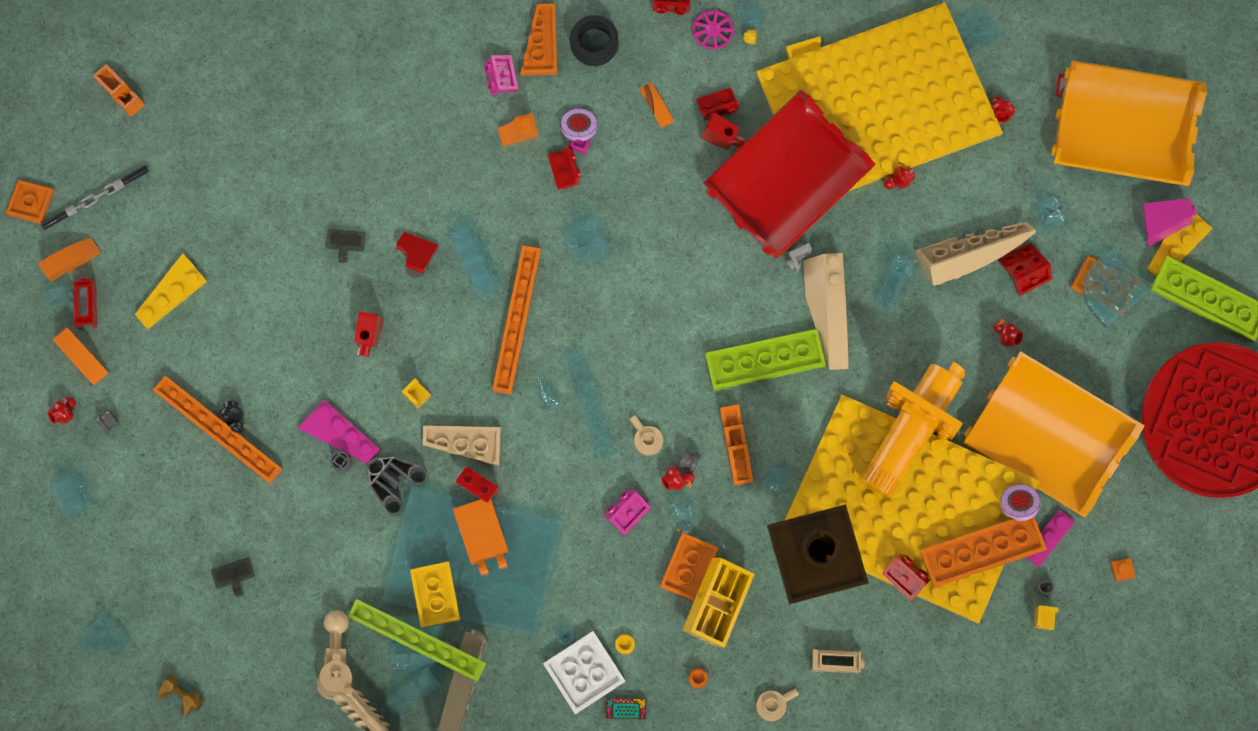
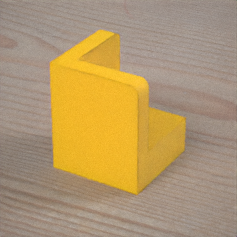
M416 378L402 390L404 397L417 409L431 397V394L420 385Z
M1038 605L1034 611L1033 628L1054 630L1055 614L1058 612V608Z

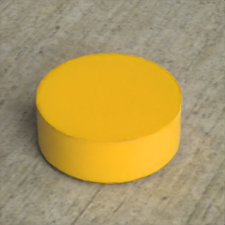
M622 634L616 639L615 647L619 653L629 654L635 648V641L632 636Z

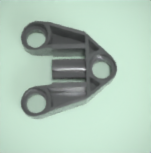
M395 456L373 459L367 467L370 487L388 514L397 516L403 511L402 502L390 489L379 481L382 479L394 489L399 487L402 480L389 470L392 468L413 484L421 486L428 480L427 472L421 466ZM376 463L381 464V471L373 473L371 470L372 466ZM416 472L424 473L422 481L417 482L414 480ZM392 502H398L400 507L398 511L391 512L389 505Z

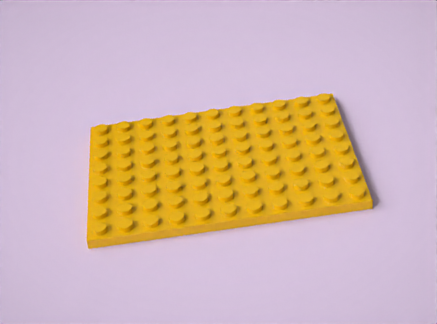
M945 2L756 71L773 116L802 90L810 95L825 113L823 116L829 123L833 122L844 133L843 137L849 143L853 141L868 153L876 165L849 191L892 176L893 170L898 166L913 168L995 138L1003 133Z
M841 395L785 520L846 504L866 574L894 586L882 573L900 554L909 556L918 569L921 568L928 574L920 550L1014 519L1010 516L1007 517L1001 509V496L1008 487L1016 484L1029 485L1035 490L1039 485L1040 481L932 434L918 452L890 499H887L867 488L859 479L888 435L896 418ZM1004 565L937 588H933L930 581L917 594V597L979 624Z

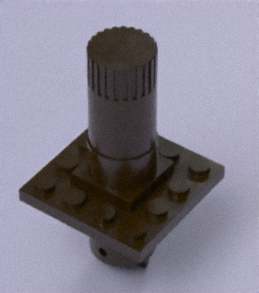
M846 504L767 525L789 605L869 584Z

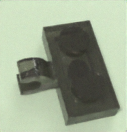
M328 229L326 249L339 250V263H347L349 251L364 252L366 233Z
M249 557L211 569L216 588L220 589L232 585L234 595L237 598L245 596L241 581L255 577Z

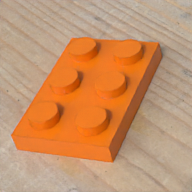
M682 532L660 588L694 602L712 558H715L719 547Z

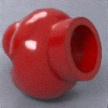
M996 96L990 101L998 122L1005 123L1014 115L1015 107L1010 101L1004 100L1001 96Z
M898 166L893 170L892 177L884 179L883 185L888 190L894 189L895 186L905 189L914 181L915 173L910 167Z
M1004 319L994 323L993 329L996 333L1001 334L1000 343L1003 346L1012 347L1013 345L1018 346L1021 344L1023 332L1019 331L1016 325L1013 323L1005 324Z
M63 397L62 402L56 401L53 403L52 408L47 411L50 421L53 424H66L70 422L74 416V413L70 412V410L76 406L75 399Z
M672 466L666 470L665 475L661 477V481L666 490L673 489L678 491L685 484L691 487L695 480L694 474L688 471L681 474L678 466Z

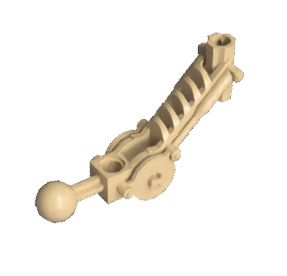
M331 611L324 618V627L330 633V644L324 653V666L317 680V690L325 699L334 700L338 705L343 706L341 709L349 713L347 715L348 718L357 721L354 723L356 727L365 731H389L388 728H391V726L382 721L384 720L383 716L376 714L378 712L377 709L368 706L371 703L369 700L362 698L364 694L351 687L353 679L351 670L346 665V649H341L342 633L347 630L349 620L343 611Z

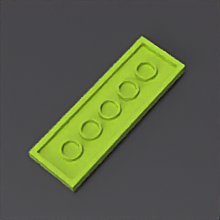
M1169 256L1164 258L1149 291L1251 342L1256 341L1258 336L1257 300Z
M817 329L705 353L713 391L826 367Z

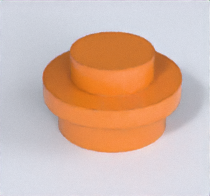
M701 668L693 669L688 677L690 685L694 688H703L708 682L707 672Z

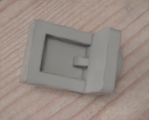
M809 243L806 245L799 244L792 251L788 252L786 262L789 269H793L795 274L800 270L797 261L810 256L812 253Z

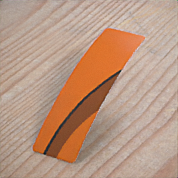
M652 82L639 88L660 127L662 128L673 123L674 120Z

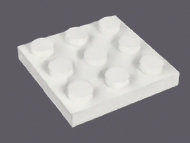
M594 631L543 663L575 715L626 682Z

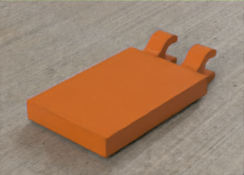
M480 499L454 508L453 511L471 565L478 564L481 576L489 574L485 560L494 557L497 559L500 570L507 568L504 554L508 553L509 550L492 500L490 499L486 503Z

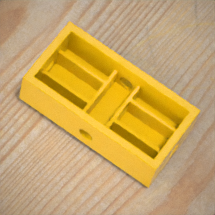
M712 558L682 631L716 647L725 648L754 574L725 559Z

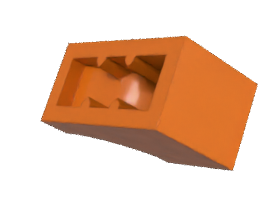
M533 113L515 117L509 124L498 127L503 147L538 137Z

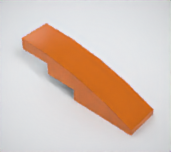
M739 404L719 407L734 485L753 482Z

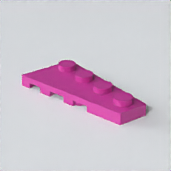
M325 400L298 427L299 430L347 453L367 465L381 451Z

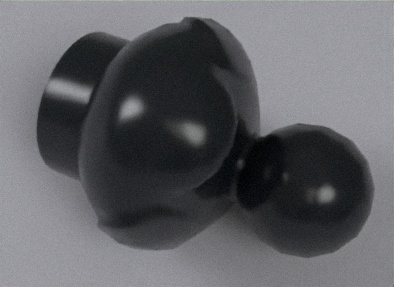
M236 401L225 402L219 413L220 419L231 423L230 428L233 432H242L245 424L241 422L244 416L243 410Z

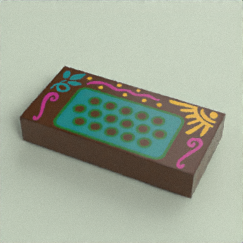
M606 698V719L646 720V699Z

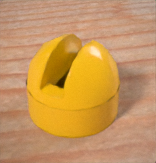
M756 29L747 30L744 33V42L756 44Z

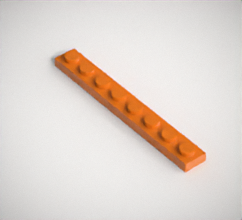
M522 245L492 388L493 392L512 395L541 254L540 248Z
M164 376L153 389L156 394L269 484L283 470L241 435L233 432L226 423L167 376Z

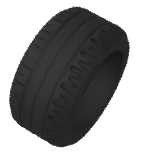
M590 15L580 19L573 26L570 33L572 53L578 61L588 66H601L609 62L615 56L619 45L618 32L614 24L607 18L598 15ZM593 29L601 30L609 36L610 42L603 50L590 52L583 49L579 44L582 34Z

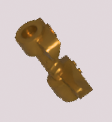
M169 675L166 677L157 694L158 698L165 699L172 692L182 698V716L188 715L191 710L198 711L204 702L199 698V694L196 692L188 693L179 687L175 676Z

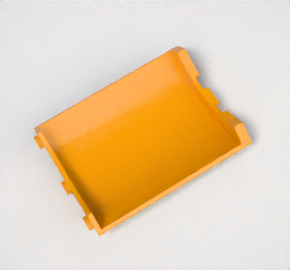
M1071 60L1070 67L1065 69L1064 78L1067 79L1061 107L1057 108L1055 117L1058 120L1055 144H1053L1051 155L1054 156V163L1189 186L1194 173L1195 153H1191L1192 144L1196 143L1198 127L1195 126L1197 115L1201 116L1207 95L1206 83Z
M1020 352L1017 358L1013 356L1007 366L1010 369L996 391L992 389L986 399L989 402L973 427L969 426L964 436L967 438L963 444L986 458L1039 480L1038 490L1085 518L1103 491L1102 487L1108 478H1111L1123 455H1126L1136 442L1145 425L1023 352Z

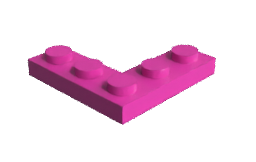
M1058 510L1041 532L1047 550L1026 558L1037 567H1040L1075 522L1061 510Z

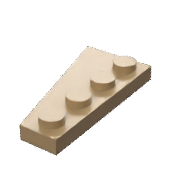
M423 426V446L500 467L501 427Z

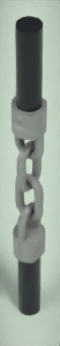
M143 166L122 179L119 178L104 187L103 192L98 195L90 194L80 201V205L76 207L73 204L61 213L41 223V227L43 230H46L65 218L77 214V209L80 207L88 208L97 203L98 197L104 194L111 195L119 191L126 184L148 173L149 170L146 166ZM113 185L115 190L109 192L107 188ZM93 197L92 199L95 201L86 205L84 201Z

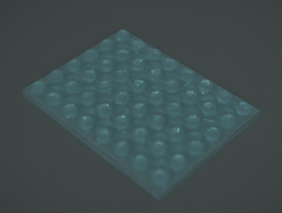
M411 488L382 602L417 610L410 570L449 561L461 620L536 637L563 521L494 506L509 550L508 553L504 554L508 567L500 570L497 559L494 557L485 560L489 574L481 576L478 564L471 565L453 511L454 508L474 501Z

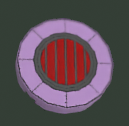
M577 108L566 112L561 118L560 125L562 133L568 139L573 141L581 139V141L592 138L596 133L598 123L596 116L587 109Z
M1016 484L1010 486L1001 496L1002 511L1007 517L1010 516L1017 521H1026L1033 518L1041 507L1040 495L1029 485Z

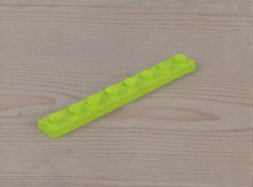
M356 599L348 615L349 618L477 682L487 664Z

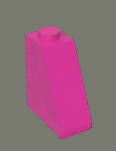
M1191 198L1144 203L1143 211L1148 246L1192 224L1193 216H1196L1195 205H1191Z

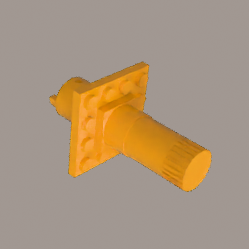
M953 362L950 369L946 370L938 365L930 364L913 392L897 382H893L884 401L887 402L886 405L895 411L899 409L900 412L891 426L888 435L859 479L863 485L875 493L890 499L918 452L923 448L934 431L937 433L936 436L951 441L963 423L945 411L962 385L961 378H964L965 370L960 365Z

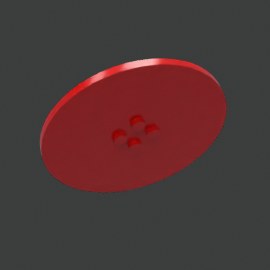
M1223 342L1199 344L1178 352L1156 371L1146 388L1142 401L1140 421L1141 424L1145 425L1142 430V436L1152 461L1171 482L1196 495L1211 498H1229L1258 489V353L1240 345Z

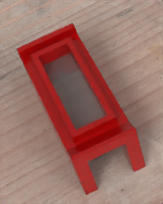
M80 278L79 281H73L74 326L82 329V325L90 324L93 328H98L96 283L90 278Z

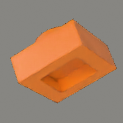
M1131 558L1110 562L1115 582L1136 578Z

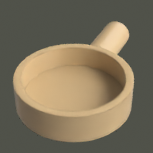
M637 415L630 418L637 429L634 444L638 452L646 456L657 454L663 446L661 432L652 426L644 427Z
M794 688L783 695L776 691L764 692L757 700V713L766 721L779 720L785 714L786 702L798 696V691Z

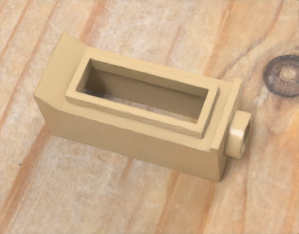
M812 650L811 671L860 673L861 669H864L865 660L864 657H861L860 651ZM822 656L853 657V666L822 665Z

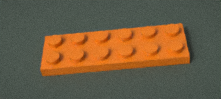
M1035 517L1026 521L1011 519L922 549L920 553L932 586L937 588L1046 551L1047 548Z

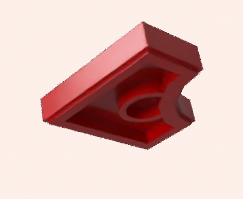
M403 232L396 243V249L406 256L407 268L423 274L437 252L438 244Z

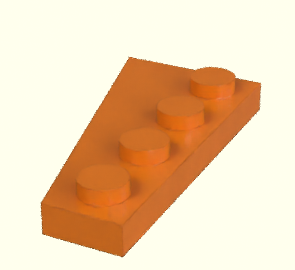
M555 3L537 4L527 50L520 72L521 76L557 75Z

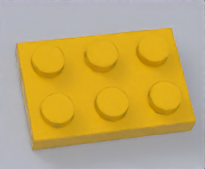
M450 562L411 569V578L421 628L460 621Z

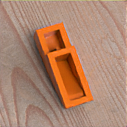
M107 64L93 75V78L130 117L145 106L141 99Z
M90 237L57 251L37 264L45 276L53 282L67 272L70 274L99 255L101 251Z
M65 328L52 339L94 386L109 374L69 328Z

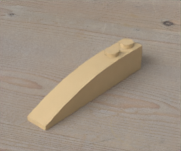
M1028 222L1002 227L1001 231L986 230L983 235L974 236V233L967 234V238L957 240L956 237L949 238L915 250L925 277L933 286L941 285L946 281L960 278L1001 258L1030 238L1036 231Z
M843 253L822 254L803 260L805 298L818 331L829 370L848 369Z

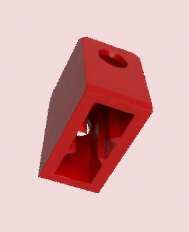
M713 113L700 137L725 150H728L731 145L740 148L746 141V139L737 135L739 131L738 126L716 113Z
M359 311L354 342L360 344L357 355L369 357L371 347L377 348L384 318L379 315ZM369 333V338L365 340L366 334Z

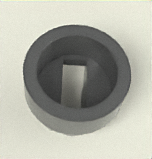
M1048 579L1040 581L1038 584L1039 593L1042 596H1050L1054 592L1053 582ZM1049 585L1050 588L1046 592H1043V590H1045L1046 587Z

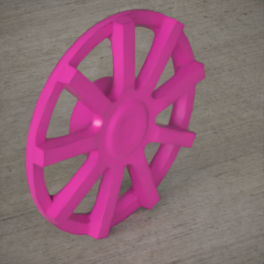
M719 10L704 11L694 21L692 31L694 39L699 45L707 49H719L731 41L734 27L730 17L719 12ZM707 15H715L713 22L709 20ZM718 15L724 18L721 22L716 23ZM704 17L708 24L700 23L699 20ZM724 23H729L730 28H721V25ZM696 26L703 27L705 30L696 32ZM720 32H730L729 38L727 39ZM703 34H707L703 42H701L697 37ZM718 36L725 41L723 44L717 46L716 37ZM709 38H713L714 46L706 45Z

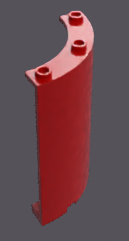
M802 90L792 97L703 182L707 188L705 192L712 199H717L735 219L733 221L740 230L744 228L762 246L761 249L766 255H773L776 259L876 165L867 152L853 141L849 143L843 137L844 133L833 122L829 123L823 116L825 113L812 97Z

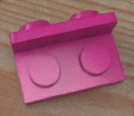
M491 55L484 64L491 96H496L499 92H516L518 84L512 56Z
M632 489L624 491L619 497L620 500L616 504L611 505L604 515V518L610 521L624 536L651 508Z

